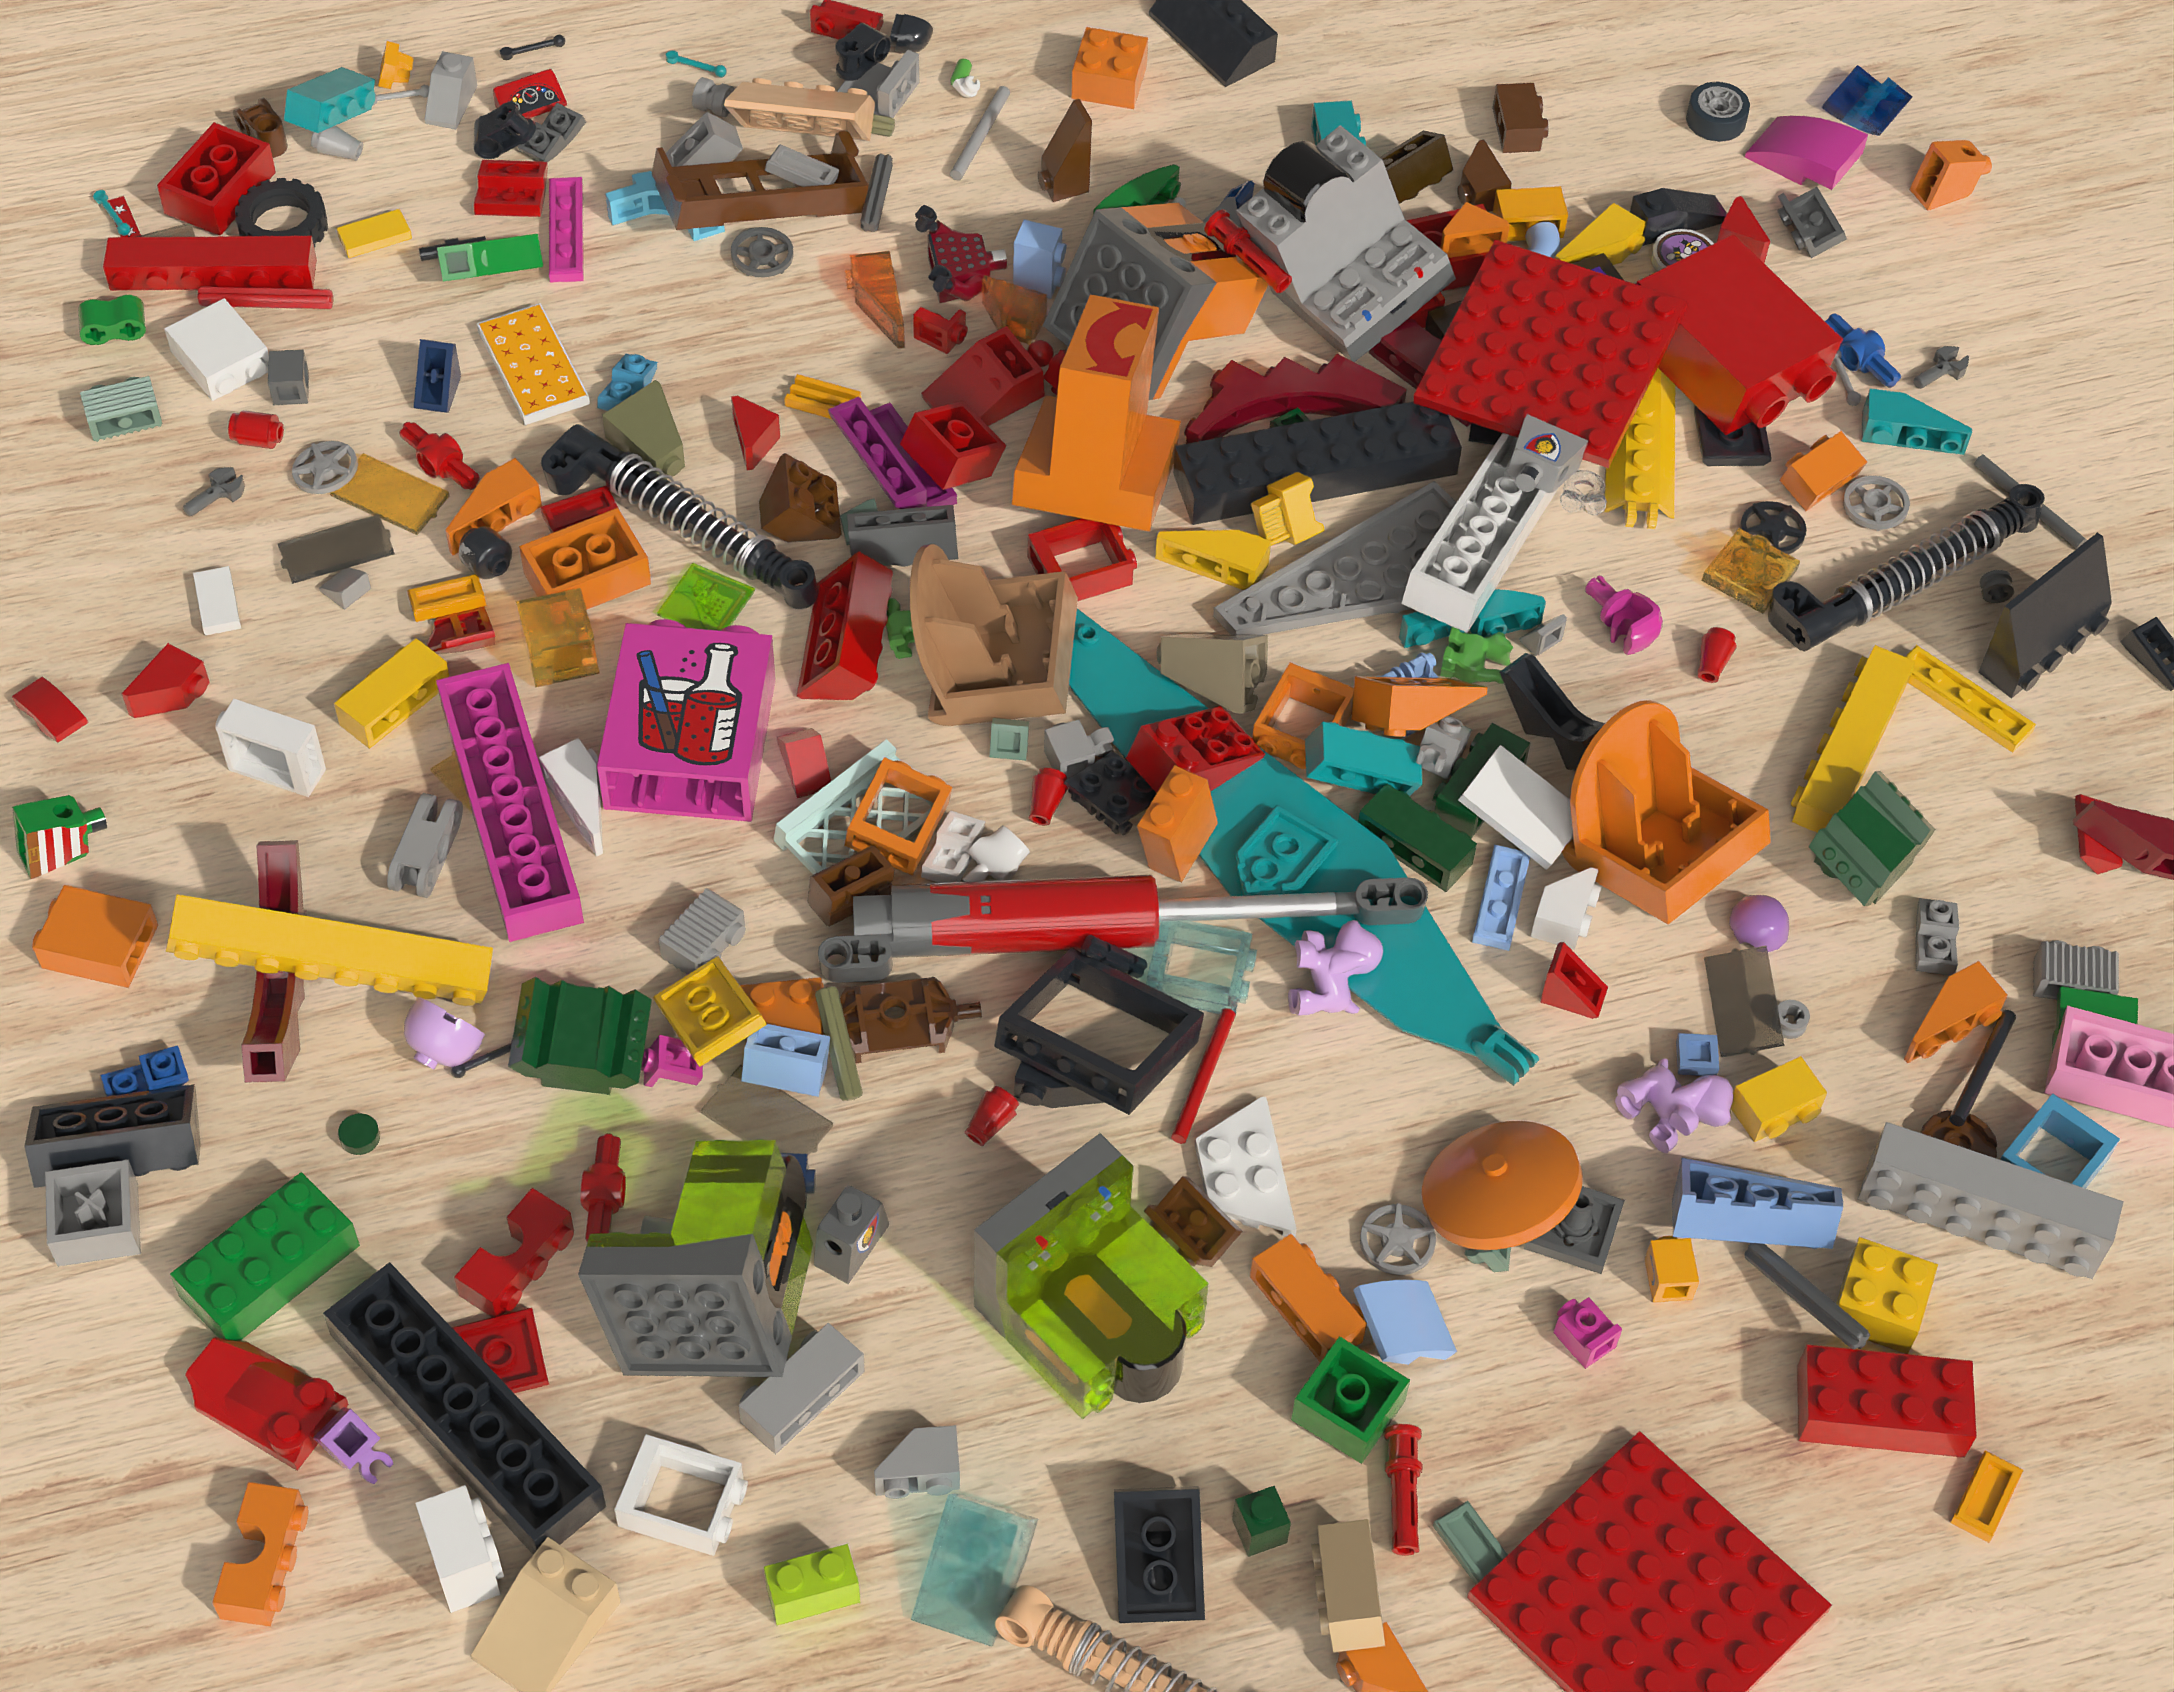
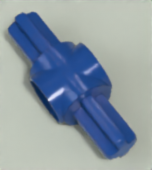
M1836 313L1829 316L1825 322L1843 338L1839 350L1841 352L1840 359L1844 366L1850 371H1857L1859 369L1862 373L1871 372L1884 386L1888 388L1894 387L1901 379V374L1884 359L1885 344L1881 336L1874 330L1865 332L1862 328L1853 329Z

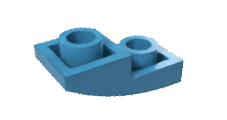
M626 353L613 367L612 381L599 394L597 408L609 411L650 384L657 370L658 362L645 359L638 354L630 355Z

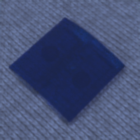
M1857 65L1821 108L1838 120L1860 131L1880 136L1913 96L1889 77L1881 84Z

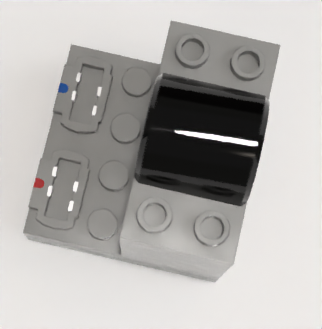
M1341 125L1317 145H1314L1312 142L1300 141L1282 149L1272 159L1266 169L1263 180L1264 188L1236 210L1242 226L1250 234V240L1287 274L1292 276V282L1285 291L1276 293L1270 287L1272 293L1343 356L1353 362L1361 358L1381 341V337L1391 333L1456 279L1447 254L1404 219L1383 160Z

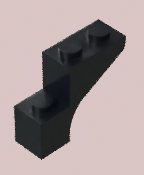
M1524 653L1499 672L1523 730L1528 735L1553 738L1566 769L1576 771L1591 740L1605 723L1595 721L1581 713L1538 659L1532 654Z

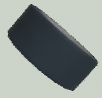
M1719 81L1707 82L1698 86L1691 93L1686 121L1689 128L1696 135L1706 140L1717 142L1730 141L1738 137L1745 130L1750 102L1747 95L1740 88L1730 83Z

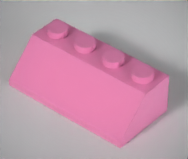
M2067 1006L2050 1059L2044 1093L2049 1095L2053 1093L2060 1098L2174 1128V1034Z

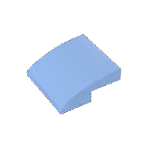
M1390 1280L1359 1285L1353 1289L1382 1361L1409 1365L1420 1356L1446 1360L1457 1352L1428 1281Z

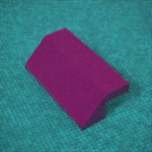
M856 397L828 409L831 418L896 508L909 509L957 504V494L954 489L942 490L900 445L908 426L890 402L869 411L861 398Z

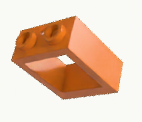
M1290 662L1254 724L1253 741L1269 755L1291 762L1298 768L1306 769L1305 741L1273 728L1288 699H1294L1334 715L1331 722L1344 727L1352 714L1354 687Z
M884 757L847 828L844 846L857 852L871 845L876 846L894 868L913 876L949 804L953 787L947 785L937 776L924 775L913 770L902 761H892ZM885 782L934 803L914 843L865 822Z

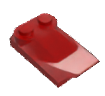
M218 1337L213 1338L188 1368L185 1375L192 1389L194 1406L197 1412L298 1471L319 1444L313 1437L343 1407L347 1408L349 1405L347 1398L334 1391L333 1386L327 1380L312 1378L249 1342L232 1341Z

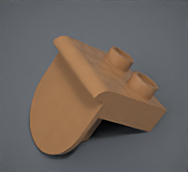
M935 544L923 545L918 549L913 560L910 577V612L918 656L932 686L928 718L932 722L942 726H956L992 722L993 718H1036L1066 713L1078 597L1066 571L988 580L982 566L949 561L944 551Z

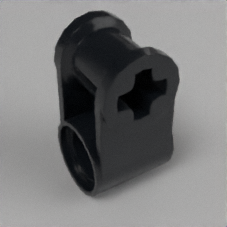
M865 23L858 24L849 34L836 43L835 51L839 56V62L836 65L837 76L846 81H854L861 78L868 70L887 57L892 44L891 38Z
M506 102L492 112L476 119L474 123V152L484 159L498 158L501 154L529 141L536 131V123L530 118H525L519 112V108L514 102Z

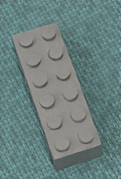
M1889 1122L1885 1123L1871 1155L1858 1200L1869 1203V1205L1876 1209L1890 1210L1905 1215L1914 1222L1928 1223L1946 1229L1955 1236H1966L1984 1242L1993 1249L2007 1250L2025 1256L2032 1262L2046 1263L2063 1269L2070 1275L2093 1279L2114 1242L2124 1202Z

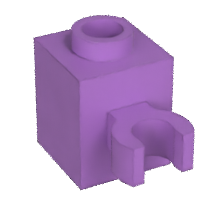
M343 1407L313 1437L343 1468L350 1470L358 1463L360 1475L364 1480L372 1484L377 1482L376 1477L369 1470L370 1464L374 1460H381L389 1468L393 1465V1461L388 1454L371 1449L381 1438L350 1408Z

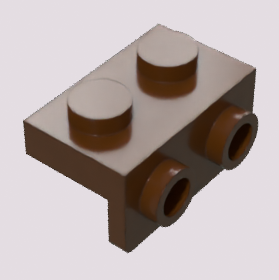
M1182 1176L1157 1206L1149 1204L1144 1209V1212L1152 1219L1149 1223L1151 1228L1165 1239L1170 1238L1179 1247L1176 1250L1177 1254L1193 1267L1195 1265L1213 1267L1243 1232L1186 1176Z

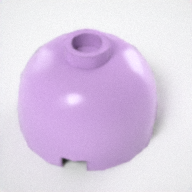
M420 997L412 1004L404 1022L406 1041L417 1051L414 1059L433 1070L437 1064L448 1067L462 1065L476 1053L485 1036L483 1032L459 1017H454L441 1007Z

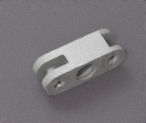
M426 793L419 797L389 867L387 878L389 890L400 891L404 884L416 886L417 895L420 897L428 898L431 895L461 824L463 813L461 801L447 799L437 821L434 822L438 808L437 797Z

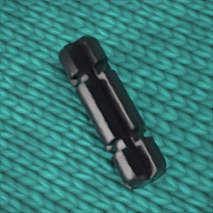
M1093 935L1087 936L1084 944L1081 946L1082 954L1135 978H1141L1148 966L1145 959Z

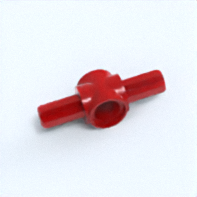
M415 422L403 424V428L399 431L400 437L416 450L417 462L429 477H450L463 489L473 490L476 488V484L480 480L479 474L463 462V452L452 436L447 433H443L440 436L437 433L429 434Z
M611 1133L599 1136L595 1163L583 1171L581 1179V1206L588 1212L585 1239L588 1243L594 1244V1246H601L609 1241L612 1215L617 1213L619 1208H623L625 1202L626 1175L618 1167L621 1139L620 1137L613 1136Z

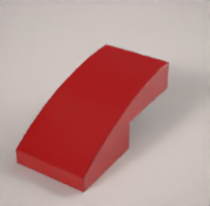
M43 676L12 696L17 707L32 717L39 729L57 743L89 723L83 713Z

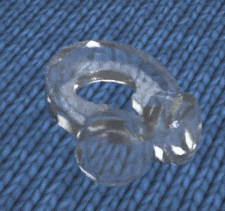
M1577 470L1564 482L1563 493L1560 497L1562 508L1569 513L1583 509L1592 516L1601 514L1606 508L1607 503L1604 496L1606 489L1604 480L1592 471ZM1586 484L1593 489L1584 495L1575 485Z

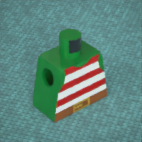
M70 795L12 807L16 849L30 879L85 857L89 853L88 834L107 829L106 818L100 807L81 812L75 798Z

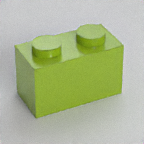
M848 1544L764 1566L766 1588L777 1626L860 1603L859 1582Z

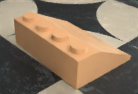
M753 78L752 83L742 82L725 99L724 106L746 128L835 137L836 133L845 130L851 134L853 139L866 141L871 139L875 101L870 95H867V91L862 89L849 88L848 92L844 93L835 92L834 87L827 85H816V89L803 88V84L797 82H784V86L772 85V81L767 79Z

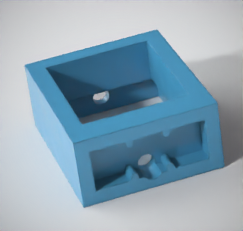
M2052 1093L2004 1152L2000 1160L2044 1174L2019 1157L2020 1153L2042 1128L2090 1160L2072 1183L2086 1189L2110 1159L2120 1138Z

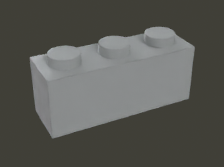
M827 1323L819 1332L817 1330L812 1331L804 1338L800 1349L789 1359H786L783 1377H768L760 1386L754 1385L744 1393L739 1404L741 1424L776 1455L865 1372L864 1354L830 1323Z

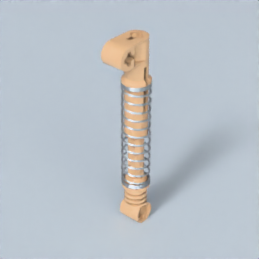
M1029 1585L1018 1586L995 1621V1627L999 1634L1011 1644L1026 1648L1031 1645L1035 1646L1038 1643L1037 1648L1041 1651L1048 1648L1047 1654L1054 1656L1057 1653L1056 1659L1061 1661L1063 1669L1073 1673L1076 1677L1080 1676L1083 1669L1088 1668L1094 1671L1090 1681L1091 1685L1095 1684L1099 1675L1110 1680L1105 1692H1110L1114 1683L1125 1688L1123 1692H1217L1216 1687H1211L1208 1690L1202 1688L1201 1679H1196L1193 1682L1187 1680V1674L1184 1670L1177 1673L1172 1679V1666L1169 1662L1156 1670L1157 1658L1155 1654L1148 1656L1141 1662L1142 1650L1140 1646L1134 1647L1126 1654L1127 1641L1125 1638L1119 1639L1111 1646V1630L1101 1633V1625H1097V1623L1090 1620L1083 1622L1075 1620L1072 1623L1073 1617L1066 1615L1062 1618V1611L1056 1610L1053 1613L1054 1607L1051 1600L1043 1592ZM1106 1634H1108L1107 1643L1101 1640ZM1123 1642V1648L1120 1651L1116 1647ZM1138 1650L1137 1659L1131 1657ZM1153 1658L1152 1667L1146 1665ZM1168 1666V1672L1166 1676L1161 1672ZM1181 1675H1183L1182 1684L1177 1682Z

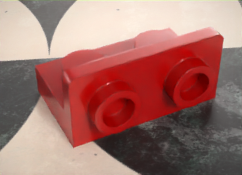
M823 0L820 6L813 5L810 9L811 32L838 40L844 38L860 23H865L880 31L884 23L882 13L833 0Z

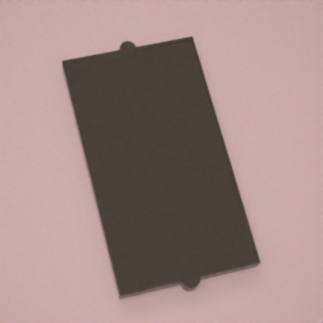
M379 514L277 543L282 556L281 566L283 569H287L292 584L395 554L389 539L391 538L390 530L385 529Z
M1767 945L1740 951L1734 948L1729 953L1704 957L1721 1058L1743 1053L1755 1055L1759 1050L1785 1046Z
M741 1064L724 1084L717 1085V1092L701 1109L702 1115L761 1152L808 1154L809 1156L811 1152H817L819 1142L833 1127L832 1121L781 1089L742 1082L743 1065Z

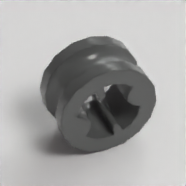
M1990 571L1984 574L1979 581L1982 597L1986 602L2001 603L2009 600L2014 595L2013 581L2008 571Z

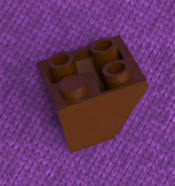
M786 453L781 455L759 500L761 529L787 543L838 539L842 536L836 481L809 467L803 461H799Z

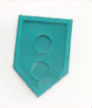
M1276 805L1235 852V860L1244 896L1298 892L1339 844V839Z

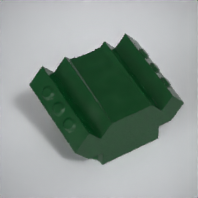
M1875 771L1867 784L1860 786L1853 795V798L1833 815L1827 826L1818 831L1808 847L1816 854L1814 862L1820 866L1825 875L1839 879L1863 906H1869L1872 902L1876 904L1912 865L1915 856L1926 845L1936 829L1911 804L1910 800L1898 790L1893 782H1890L1881 771Z
M534 977L521 985L508 1067L525 1077L541 1078L543 1087L610 1095L612 1088L626 1089L636 1085L640 1079L652 999L636 989L622 994L610 986L605 988L577 986L566 983L563 980L549 985Z

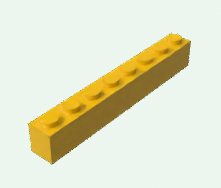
M176 894L166 952L174 953V956L183 960H196L200 957L212 959L216 964L225 967H235L242 964L254 966L257 971L273 974L278 971L295 973L296 977L304 980H316L318 977L333 979L335 983L342 986L370 985L374 986L375 990L383 993H394L400 990L412 992L417 998L435 999L436 997L452 999V1002L458 1005L471 1006L475 1003L481 1004L487 993L493 948Z

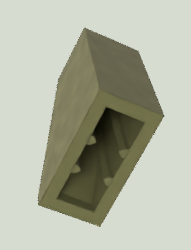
M654 380L602 414L605 438L621 451L638 454L643 461L650 462L653 468H659L664 475H671V477L677 475L685 467L683 443L661 384L657 380Z

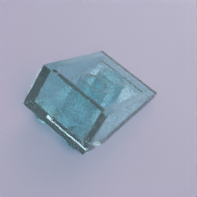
M959 1493L948 1494L911 1620L992 1647L998 1635L995 1621L1015 1591L1027 1560L1038 1518Z

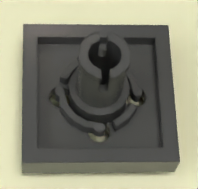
M1582 1186L1580 1195L1569 1214L1547 1233L1525 1243L1524 1249L1602 1274L1625 1200ZM1566 1240L1568 1244L1574 1243V1245L1566 1246L1563 1241Z

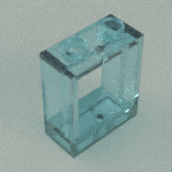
M1187 920L1161 921L1159 938L1155 943L1146 984L1201 1011L1220 1014L1222 1009L1228 1008L1237 1013L1238 1004H1246L1250 981L1244 980L1246 971L1253 972L1255 967L1257 950L1251 949L1253 933ZM1174 944L1237 956L1231 986L1227 987L1167 975Z

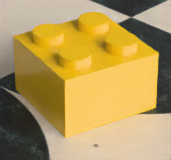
M1859 1237L1848 1261L1836 1304L1868 1330L1870 1334L1868 1341L1908 1354L1919 1333L1938 1264Z

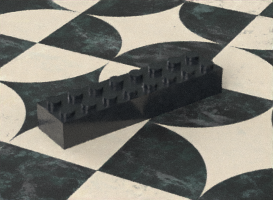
M1413 401L1175 446L1173 474L1192 525L1254 514L1251 503L1269 495L1267 485L1296 472L1312 479L1314 487L1310 493L1311 502L1457 475L1462 446L1448 414L1415 404Z
M390 1262L323 1312L328 1330L333 1339L532 1554L537 1551L547 1537L559 1545L562 1544L606 1507L602 1486Z

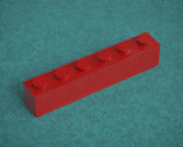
M312 236L108 237L103 269L110 291L199 290L201 286L313 289L317 257Z

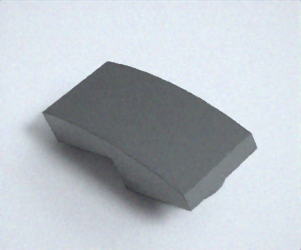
M556 103L542 125L535 122L536 131L533 137L525 144L519 145L518 149L539 161L549 162L575 138L585 125L586 120L583 115Z

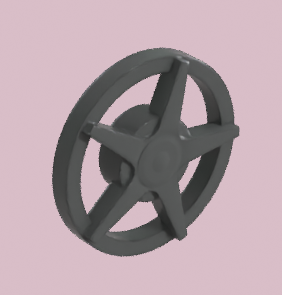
M756 227L745 230L734 239L731 245L732 261L746 276L771 277L780 273L783 274L793 260L794 254L791 240L784 233L773 228ZM762 235L777 238L784 244L774 245L771 241L763 239ZM757 236V240L753 241L749 247H738L744 240ZM788 250L786 259L779 264L775 260L776 255ZM737 254L749 257L751 260L749 266L741 262ZM760 265L771 267L769 269H757Z

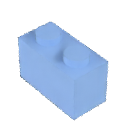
M1023 220L1014 241L1013 290L1051 299L1056 286L1061 287L1066 273V268L1062 267L1061 264L1064 261L1067 245L1062 243V228Z
M767 1024L748 1036L744 1048L741 1081L819 1097L827 1070L830 1036Z

